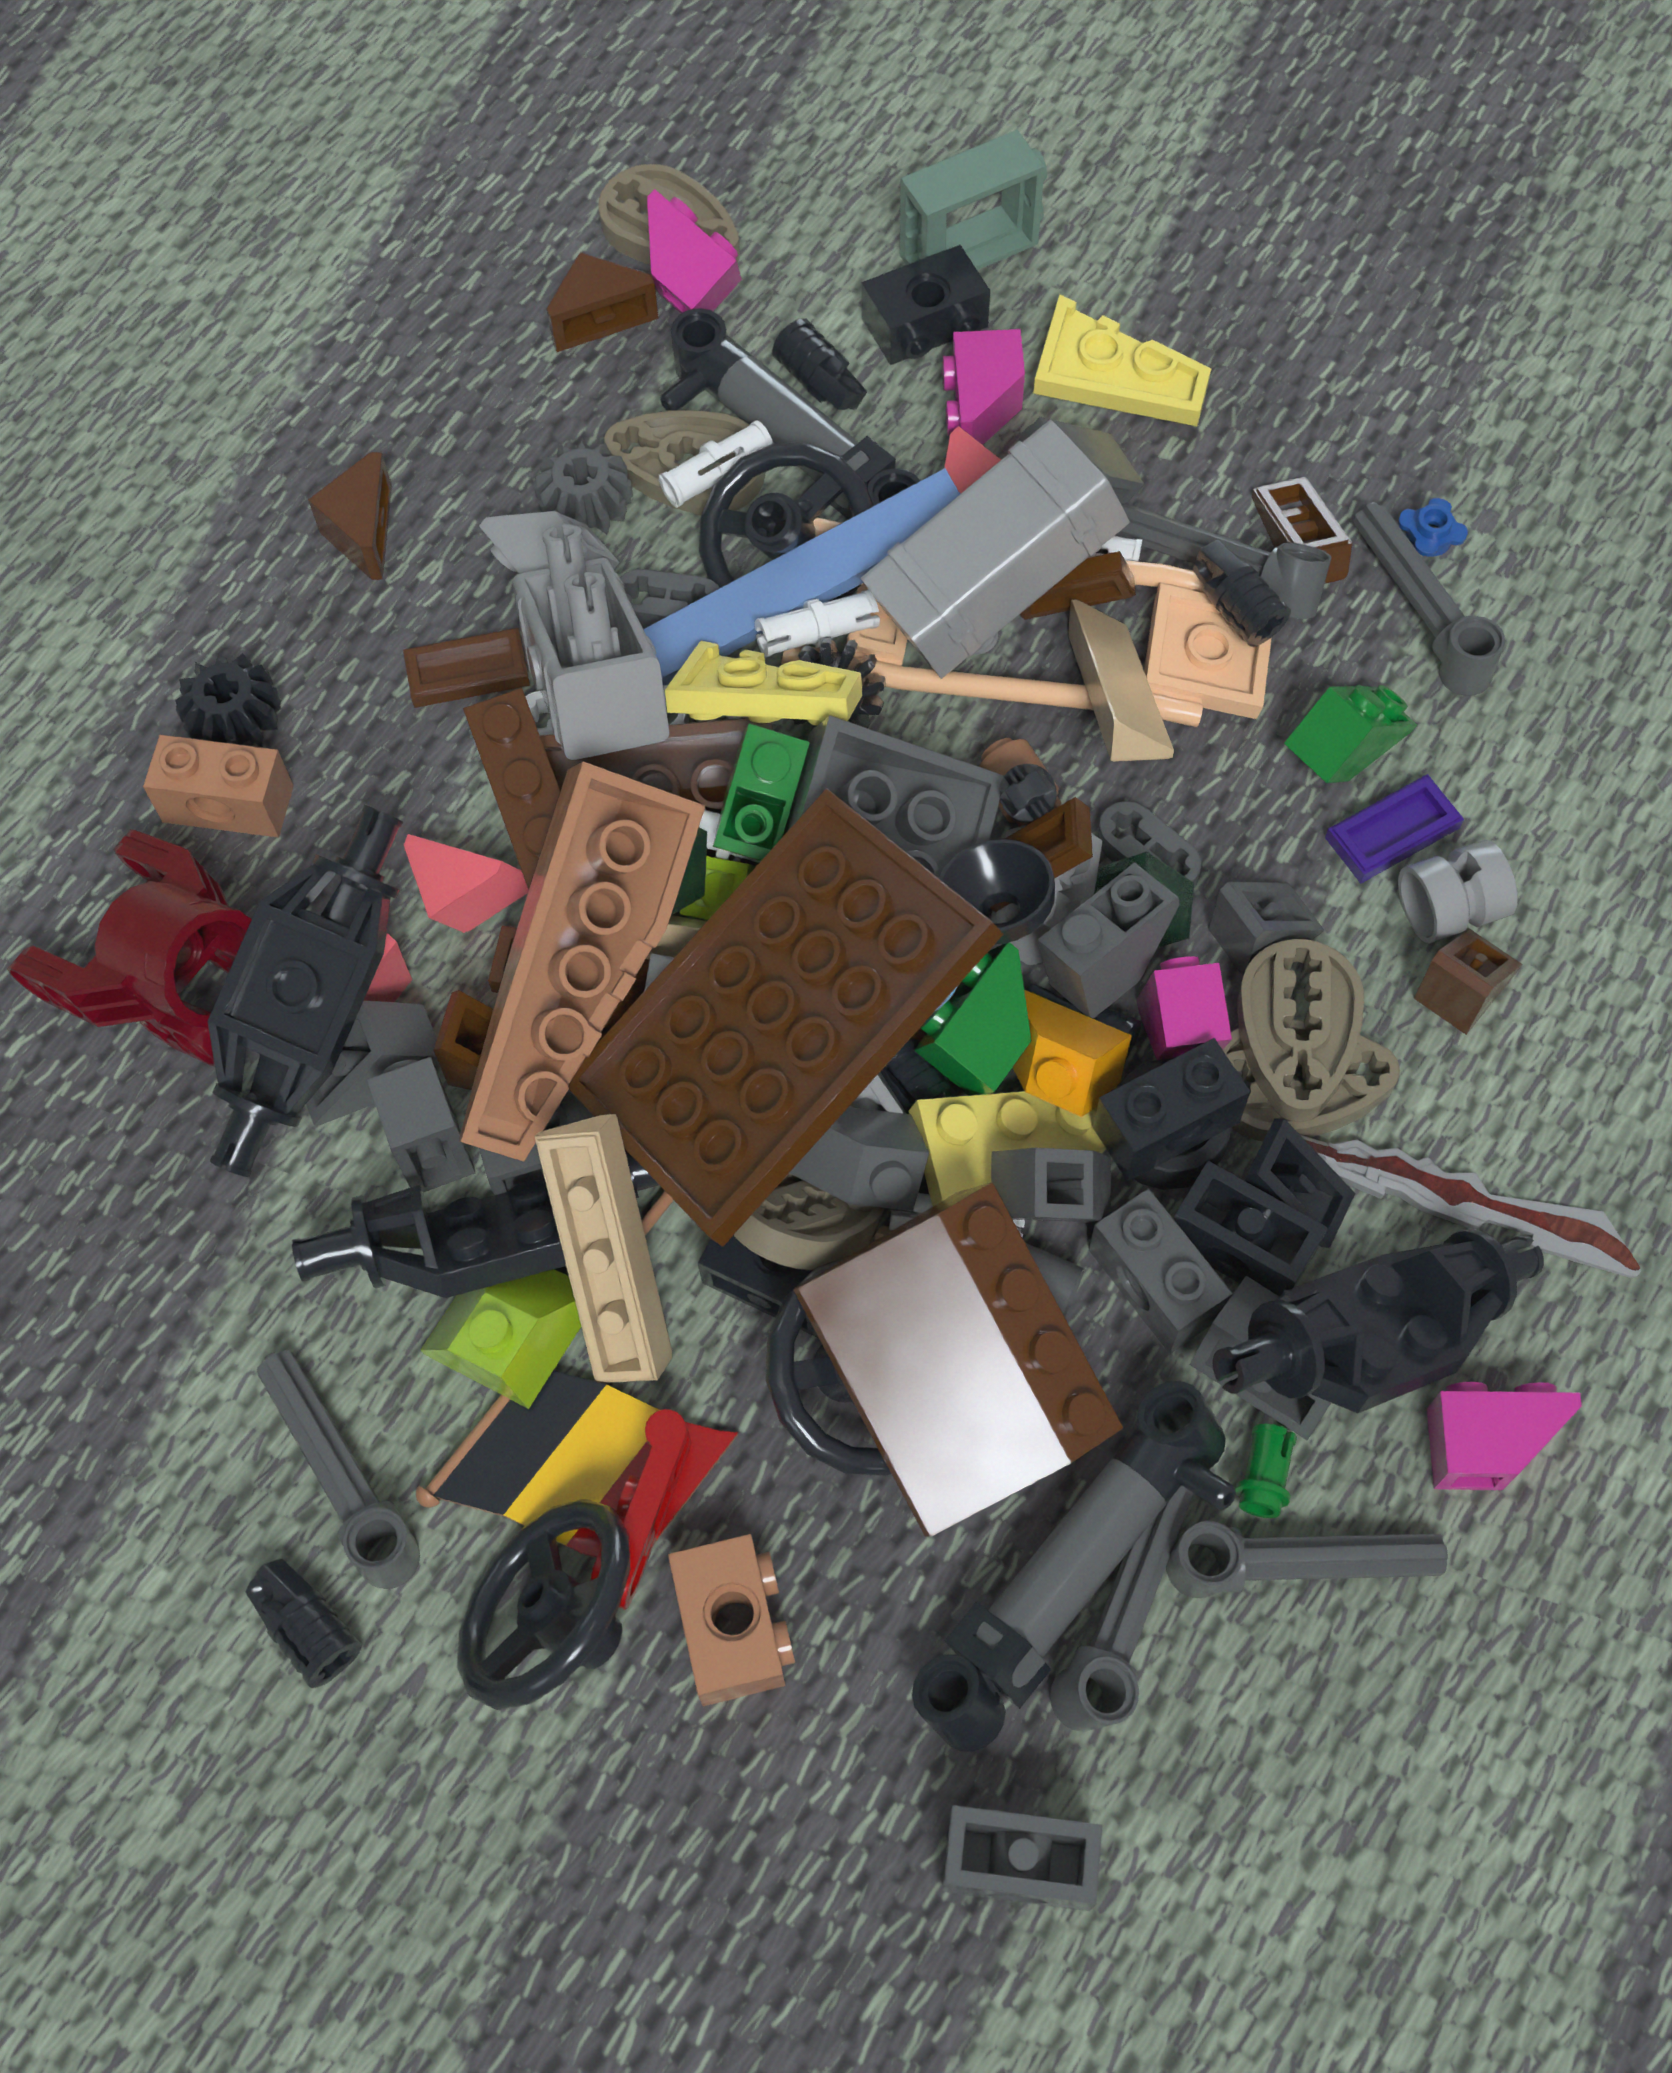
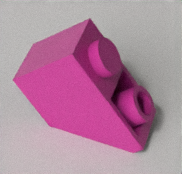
M654 189L647 196L651 275L658 294L681 314L687 310L697 308L708 309L714 312L742 280L736 260L738 253L719 233L714 232L711 236H708L695 224L698 221L696 215L679 198L673 197L668 201Z
M1021 329L953 332L952 356L942 357L943 390H954L955 399L954 401H946L947 436H950L959 426L983 445L1022 409L1025 368Z
M1194 956L1179 957L1162 962L1160 964L1161 970H1155L1137 998L1139 1015L1156 1059H1174L1213 1038L1216 1039L1223 1050L1232 1040L1220 964L1200 965L1199 958Z
M1460 1382L1448 1385L1445 1391L1439 1392L1427 1408L1434 1489L1504 1490L1581 1408V1394L1579 1392H1557L1556 1385L1550 1383L1523 1384L1515 1387L1514 1392H1488V1386L1479 1382Z

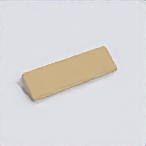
M1071 600L1068 636L1110 760L1115 762L1173 758V746L1127 625L1081 601Z
M616 1114L600 1115L538 1132L534 1137L595 1382L658 1380L672 1359V1349Z

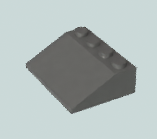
M830 715L809 733L807 741L810 744L783 836L827 788L937 878L940 877L942 870L948 862L958 853L974 844L989 841L1002 793L1000 784L1004 775Z

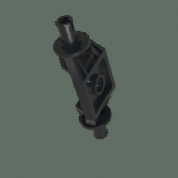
M364 805L363 813L343 858L336 856L335 861H331L316 854L312 862L313 865L259 902L207 1021L218 1082L212 1093L228 1102V1106L233 1109L210 1162L217 1167L225 1165V1170L231 1173L250 1177L251 1168L270 1125L276 1126L278 1123L292 1127L299 1126L302 1117L298 1113L331 1076L384 955L391 897L397 899L400 890L383 883L385 877L379 873L398 829L402 827L403 821L382 811L379 812L370 806ZM336 874L341 875V882L321 915L306 910ZM246 1048L260 1054L250 1092L242 1090Z
M625 1149L636 1198H639L638 1191L656 1187L659 1184ZM541 1180L525 1181L511 1188L509 1192L483 1199L477 1197L461 1198L448 1204L445 1209L433 1212L429 1209L421 1185L368 1202L364 1196L360 1195L353 1197L351 1200L353 1218L350 1219V1226L303 1239L296 1238L292 1240L293 1257L302 1282L309 1281L313 1277L361 1265L364 1271L367 1270L374 1288L384 1287L387 1280H391L443 1298L566 1266L546 1182ZM383 1247L422 1249L423 1255Z
M1472 1228L1453 1233L1440 1245L1383 1254L1285 1290L1277 1300L1261 1304L1252 1313L1248 1325L1247 1341L1231 1347L1218 1349L1214 1353L1212 1366L1215 1378L1219 1382L1238 1374V1378L1225 1382L1222 1387L1231 1394L1243 1392L1246 1388L1265 1381L1276 1393L1287 1398H1302L1311 1394L1355 1413H1361L1457 1373L1489 1323L1503 1317L1512 1309L1517 1296V1282L1525 1278L1535 1277L1541 1273L1544 1266L1542 1250L1538 1245L1518 1253V1250L1531 1246L1534 1240L1531 1237L1521 1235L1500 1244L1488 1233Z

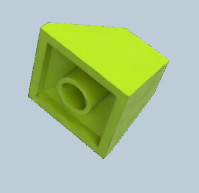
M553 1269L456 1295L420 1351L433 1360L529 1409L581 1328L570 1278Z

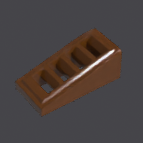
M1306 477L1261 486L1252 490V500L1274 548L1283 543H1299L1316 547L1331 556L1325 584L1343 580L1347 577L1352 542ZM1301 501L1303 505L1287 510H1281L1279 507ZM1308 519H1309L1308 522H1303V523L1291 525V524H1293V523H1297V522H1301V521H1304V520H1308ZM1318 538V540H1314V541H1310V542H1305V541H1308V540H1312V539Z

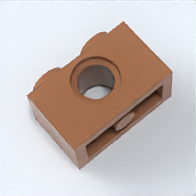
M159 735L143 785L163 823L278 838L294 787L280 753L276 749Z
M749 1534L668 1554L697 1693L702 1706L786 1686L781 1666L793 1664L795 1660L786 1621L771 1624L766 1596L779 1594L770 1552L756 1555L752 1536ZM731 1603L744 1604L754 1613L750 1626L744 1632L737 1635L724 1634L715 1627V1618L718 1612L724 1606Z

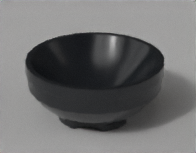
M1000 839L974 844L953 857L942 870L939 877L942 882L983 915L991 906L1001 902H1009L1020 908L1013 919L1004 923H994L1004 934L996 944L1010 943L1031 934L1044 923L1051 913L1055 902V878L1049 861L1036 848L1020 841Z

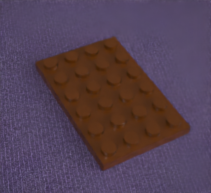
M826 788L598 1042L589 1057H585L568 1085L569 1090L595 1117L616 1114L624 1148L709 1238L724 1246L1004 934L985 915Z

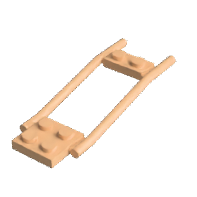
M817 517L813 521L816 531L815 537L840 525L841 522ZM1125 560L1134 575L1135 585L1158 587L1153 606L1144 673L1162 720L1198 727L1203 708L1257 719L1264 704L1272 637L1258 646L1250 647L1243 640L1242 635L1238 634L1233 628V624L1229 623L1223 617L1222 612L1213 606L1202 589L1204 587L1203 583L1193 570L1159 563ZM864 583L857 589V594L864 590H869ZM877 600L879 612L870 614L871 616L878 615L880 617L879 626L874 629L868 628L849 633L846 644L849 640H855L858 644L854 655L858 660L866 655L875 654L877 663L870 674L885 676V687L1093 710L1085 685L950 671L941 679L933 669L902 666L907 638ZM805 646L784 651L781 664L799 660L798 655ZM812 647L820 652V648Z

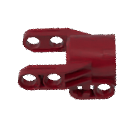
M130 829L115 846L114 852L128 868L146 879L147 882L130 887L111 903L99 923L95 942L96 955L83 968L38 947L31 946L24 949L7 970L17 982L38 998L92 1025L104 1027L140 1022L150 1033L172 1048L215 1067L207 1022L211 1012L181 1000L179 994L208 960L227 974L229 973L252 919L241 911L229 907L221 886L198 863L188 849Z

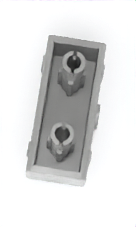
M1051 419L1023 442L1018 441L1008 450L1009 454L903 543L900 544L898 542L887 551L888 555L860 578L895 625L941 679L967 657L990 651L996 645L998 632L1084 560L1093 556L1107 541L1130 523L1107 478Z
M562 525L565 549H563L562 539L558 538L556 526L545 530L542 537L546 546L549 568L517 574L513 578L512 584L526 662L532 674L535 689L541 691L547 706L556 741L562 745L566 757L571 760L665 741L669 737V725L660 663L656 656L655 647L651 639L646 636L625 593L620 576L615 573L611 562L606 558L585 561L582 529L579 526Z

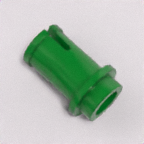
M1257 1424L1252 1429L1251 1436L1253 1438L1245 1477L1243 1480L1238 1481L1235 1486L1236 1495L1240 1497L1239 1508L1248 1514L1262 1518H1277L1281 1514V1508L1288 1506L1290 1503L1291 1495L1285 1487L1297 1436L1294 1432L1286 1433L1287 1428L1274 1424Z

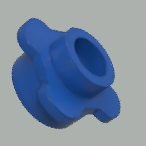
M1431 499L1427 506L1418 510L1406 509L1399 516V527L1407 531L1406 537L1422 556L1435 557L1442 555L1448 551L1451 544L1461 545L1466 540L1468 534L1466 526L1457 523L1450 512L1451 504L1444 499ZM1433 524L1436 525L1438 528H1434L1429 525Z

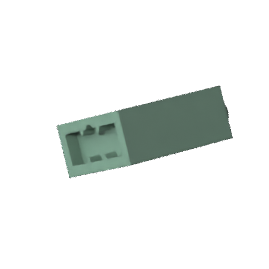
M1015 130L901 177L900 257L905 264L908 265L961 244L976 269L979 270L1038 245L1040 221L1044 217L1042 205L1043 182L1047 179V167L1040 151L1036 148H1031L1020 132ZM1002 190L1000 206L946 228L947 213Z

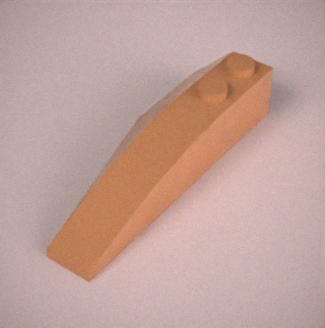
M581 762L567 770L503 974L476 1071L459 1142L520 1161L526 1160L536 1143L534 1136L545 1129L567 1093L568 1085L585 1057H589L602 1036L601 1031L618 1003L624 1000L636 980L634 977L652 948H656L667 930L705 805L586 762Z

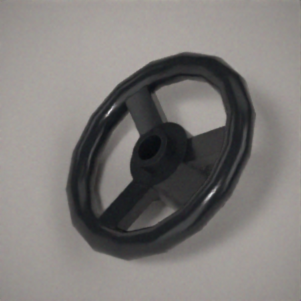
M773 443L741 457L714 484L700 516L699 554L708 579L715 582L719 588L735 581L734 577L729 573L721 550L722 534L748 538L756 548L774 560L815 538L816 531L813 521L842 492L846 495L853 517L873 507L874 505L865 481L841 456L810 443ZM805 466L823 474L796 502L781 493H768L757 498L750 505L747 512L728 510L734 496L753 477L776 467ZM861 584L832 600L853 595Z
M847 1257L814 1268L796 1287ZM794 1290L790 1291L784 1297L767 1336L765 1381L779 1422L807 1455L845 1474L890 1475L891 1472L878 1448L853 1447L826 1434L805 1410L798 1391L800 1389L819 1387L828 1398L843 1403L853 1401L823 1345L817 1350L814 1359L794 1362V1343L806 1313Z
M580 1499L554 1506L521 1528L493 1559L471 1596L459 1630L457 1669L466 1691L472 1699L496 1710L532 1704L562 1685L578 1667L584 1666L587 1669L598 1668L606 1663L619 1646L623 1632L622 1624L615 1614L618 1611L630 1573V1536L617 1512L612 1507L588 1499ZM586 1528L595 1531L601 1542V1569L598 1578L580 1584L562 1570L556 1538L564 1532ZM529 1561L532 1580L524 1587L517 1602L518 1627L486 1658L487 1634L497 1605L516 1574ZM546 1649L551 1652L547 1659L521 1676L505 1679L532 1651Z

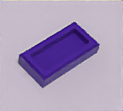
M1426 774L1328 828L1325 839L1360 884L1460 829L1464 818L1431 777Z

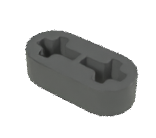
M634 569L620 577L625 593L644 629L720 589L715 582L704 577L648 569ZM639 592L649 593L650 597H645L642 604L632 603V599H637Z
M1123 801L1114 803L1106 808L1101 815L1098 838L1102 840L1101 851L1123 870L1135 862L1177 895L1179 899L1192 893L1197 885L1201 869L1199 852L1192 844L1138 803ZM1116 825L1121 829H1126L1130 825L1137 827L1136 837L1126 835L1121 839L1114 836ZM1179 862L1184 865L1182 875L1173 872L1166 877L1160 873L1162 863L1172 866Z

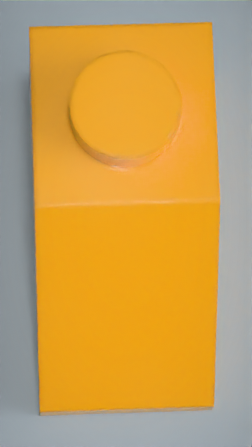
M1024 990L1031 1042L1012 1068L1026 1093L1083 1117L1098 1106L1099 1097L1114 1090L1120 1083L1132 1035Z

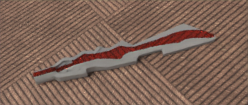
M1302 1136L1348 1186L1382 1199L1385 1193L1396 1196L1420 1211L1470 1229H1478L1487 1222L1532 1236L1531 1238L1534 1240L1528 1248L1532 1249L1539 1245L1544 1253L1625 1277L1635 1278L1641 1272L1639 1264L1603 1211L1491 1195L1476 1172L1445 1173L1429 1157L1417 1161L1398 1148L1374 1150L1358 1139L1332 1144Z

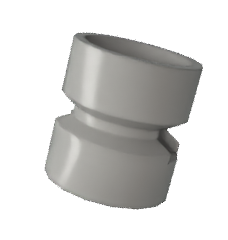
M1486 839L1453 850L1448 854L1447 860L1440 856H1435L1408 865L1400 870L1398 888L1403 910L1416 935L1428 944L1464 932L1468 923L1475 927H1480L1509 917L1515 913L1517 908V888L1509 862L1501 849L1494 842Z

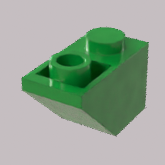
M1356 685L1329 687L1284 744L1326 783L1348 782L1410 734L1417 724L1404 713L1408 708L1406 702L1386 686Z
M750 723L747 725L742 733L726 788L713 847L758 861L763 860L783 837L810 742Z
M1011 943L1002 944L989 950L961 981L963 984L951 1001L945 999L920 1027L926 1034L914 1051L969 1096L986 1095L995 1092L1031 1042L1019 949Z

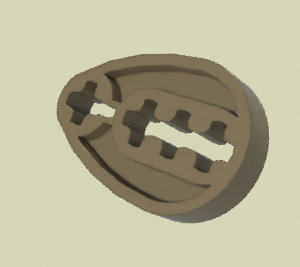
M639 165L618 173L604 186L598 205L601 227L608 243L620 253L651 265L647 196L655 189L668 201L673 197H677L684 202L696 215L698 221L695 224L708 236H711L714 232L722 235L737 251L738 257L736 260L738 263L740 258L739 234L729 213L713 194L699 182L681 171L665 165Z
M673 410L648 413L612 425L605 434L604 443H606L611 451L612 456H622V460L627 466L628 479L631 480L633 488L649 498L672 508L701 515L713 487L690 498L683 505L676 508L664 494L659 482V475L679 466L680 464L676 463V460H681L685 453L696 456L700 453L699 448L701 445L710 440L719 443L748 427L749 424L732 415L699 410ZM631 443L640 444V446H634L631 453L622 452V449H628ZM731 452L719 459L721 463H715L712 469L735 457V453ZM703 468L698 471V474L702 476L712 469ZM766 472L753 477L734 496L728 510L737 511L750 503L760 492L764 484Z
M1285 940L1263 949L1252 959L1246 968L1237 996L1239 1033L1245 1057L1254 1079L1276 1113L1294 1122H1305L1317 1117L1337 1092L1355 1054L1363 1023L1364 989L1356 969L1340 952L1312 940ZM1293 962L1304 963L1305 972L1310 974L1304 990V998L1307 1002H1310L1304 1018V1027L1311 1032L1308 1039L1303 1041L1296 1039L1295 1030L1290 1028L1296 1013L1295 1000L1290 999L1296 984L1295 971L1290 970ZM1298 1063L1302 1066V1078L1304 1079L1305 1088L1311 1090L1307 1100L1296 1099L1295 1090L1290 1088Z
M1293 1019L1290 1028L1295 1030L1296 1039L1307 1040L1311 1031L1305 1029L1303 1020ZM1239 1028L1231 1032L1232 1040L1223 1051L1236 1071L1242 1072L1244 1080L1254 1082V1076L1245 1057ZM1360 1035L1355 1054L1339 1089L1317 1117L1305 1122H1294L1281 1117L1276 1113L1257 1083L1254 1082L1250 1086V1095L1241 1121L1231 1128L1248 1138L1262 1142L1275 1118L1285 1119L1300 1135L1309 1138L1337 1130L1364 1117L1389 1098L1400 1074L1398 1060L1388 1048ZM1360 1063H1368L1372 1073H1382L1375 1086H1368L1364 1076L1353 1075L1356 1074ZM1292 1079L1290 1088L1295 1090L1296 1099L1307 1100L1311 1090H1303L1301 1082Z
M789 1173L734 1236L745 1247L767 1260L791 1268L813 1270L819 1266L850 1256L867 1246L876 1234L885 1208L848 1204Z

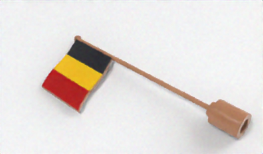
M666 1191L663 1192L641 1220L645 1236L674 1201ZM553 1370L529 1409L500 1395L425 1489L418 1486L416 1499L420 1505L426 1508L437 1506L440 1503L437 1499L503 1516L522 1526H526L554 1506L580 1499L595 1501L610 1506L616 1511L620 1495L628 1477L632 1475L640 1478L651 1450L645 1435L646 1422L659 1409L607 1384ZM685 1422L691 1441L690 1450L655 1543L739 1435L738 1432L719 1431ZM586 1528L564 1532L556 1538L557 1543L593 1558H597L601 1549V1542L595 1531Z

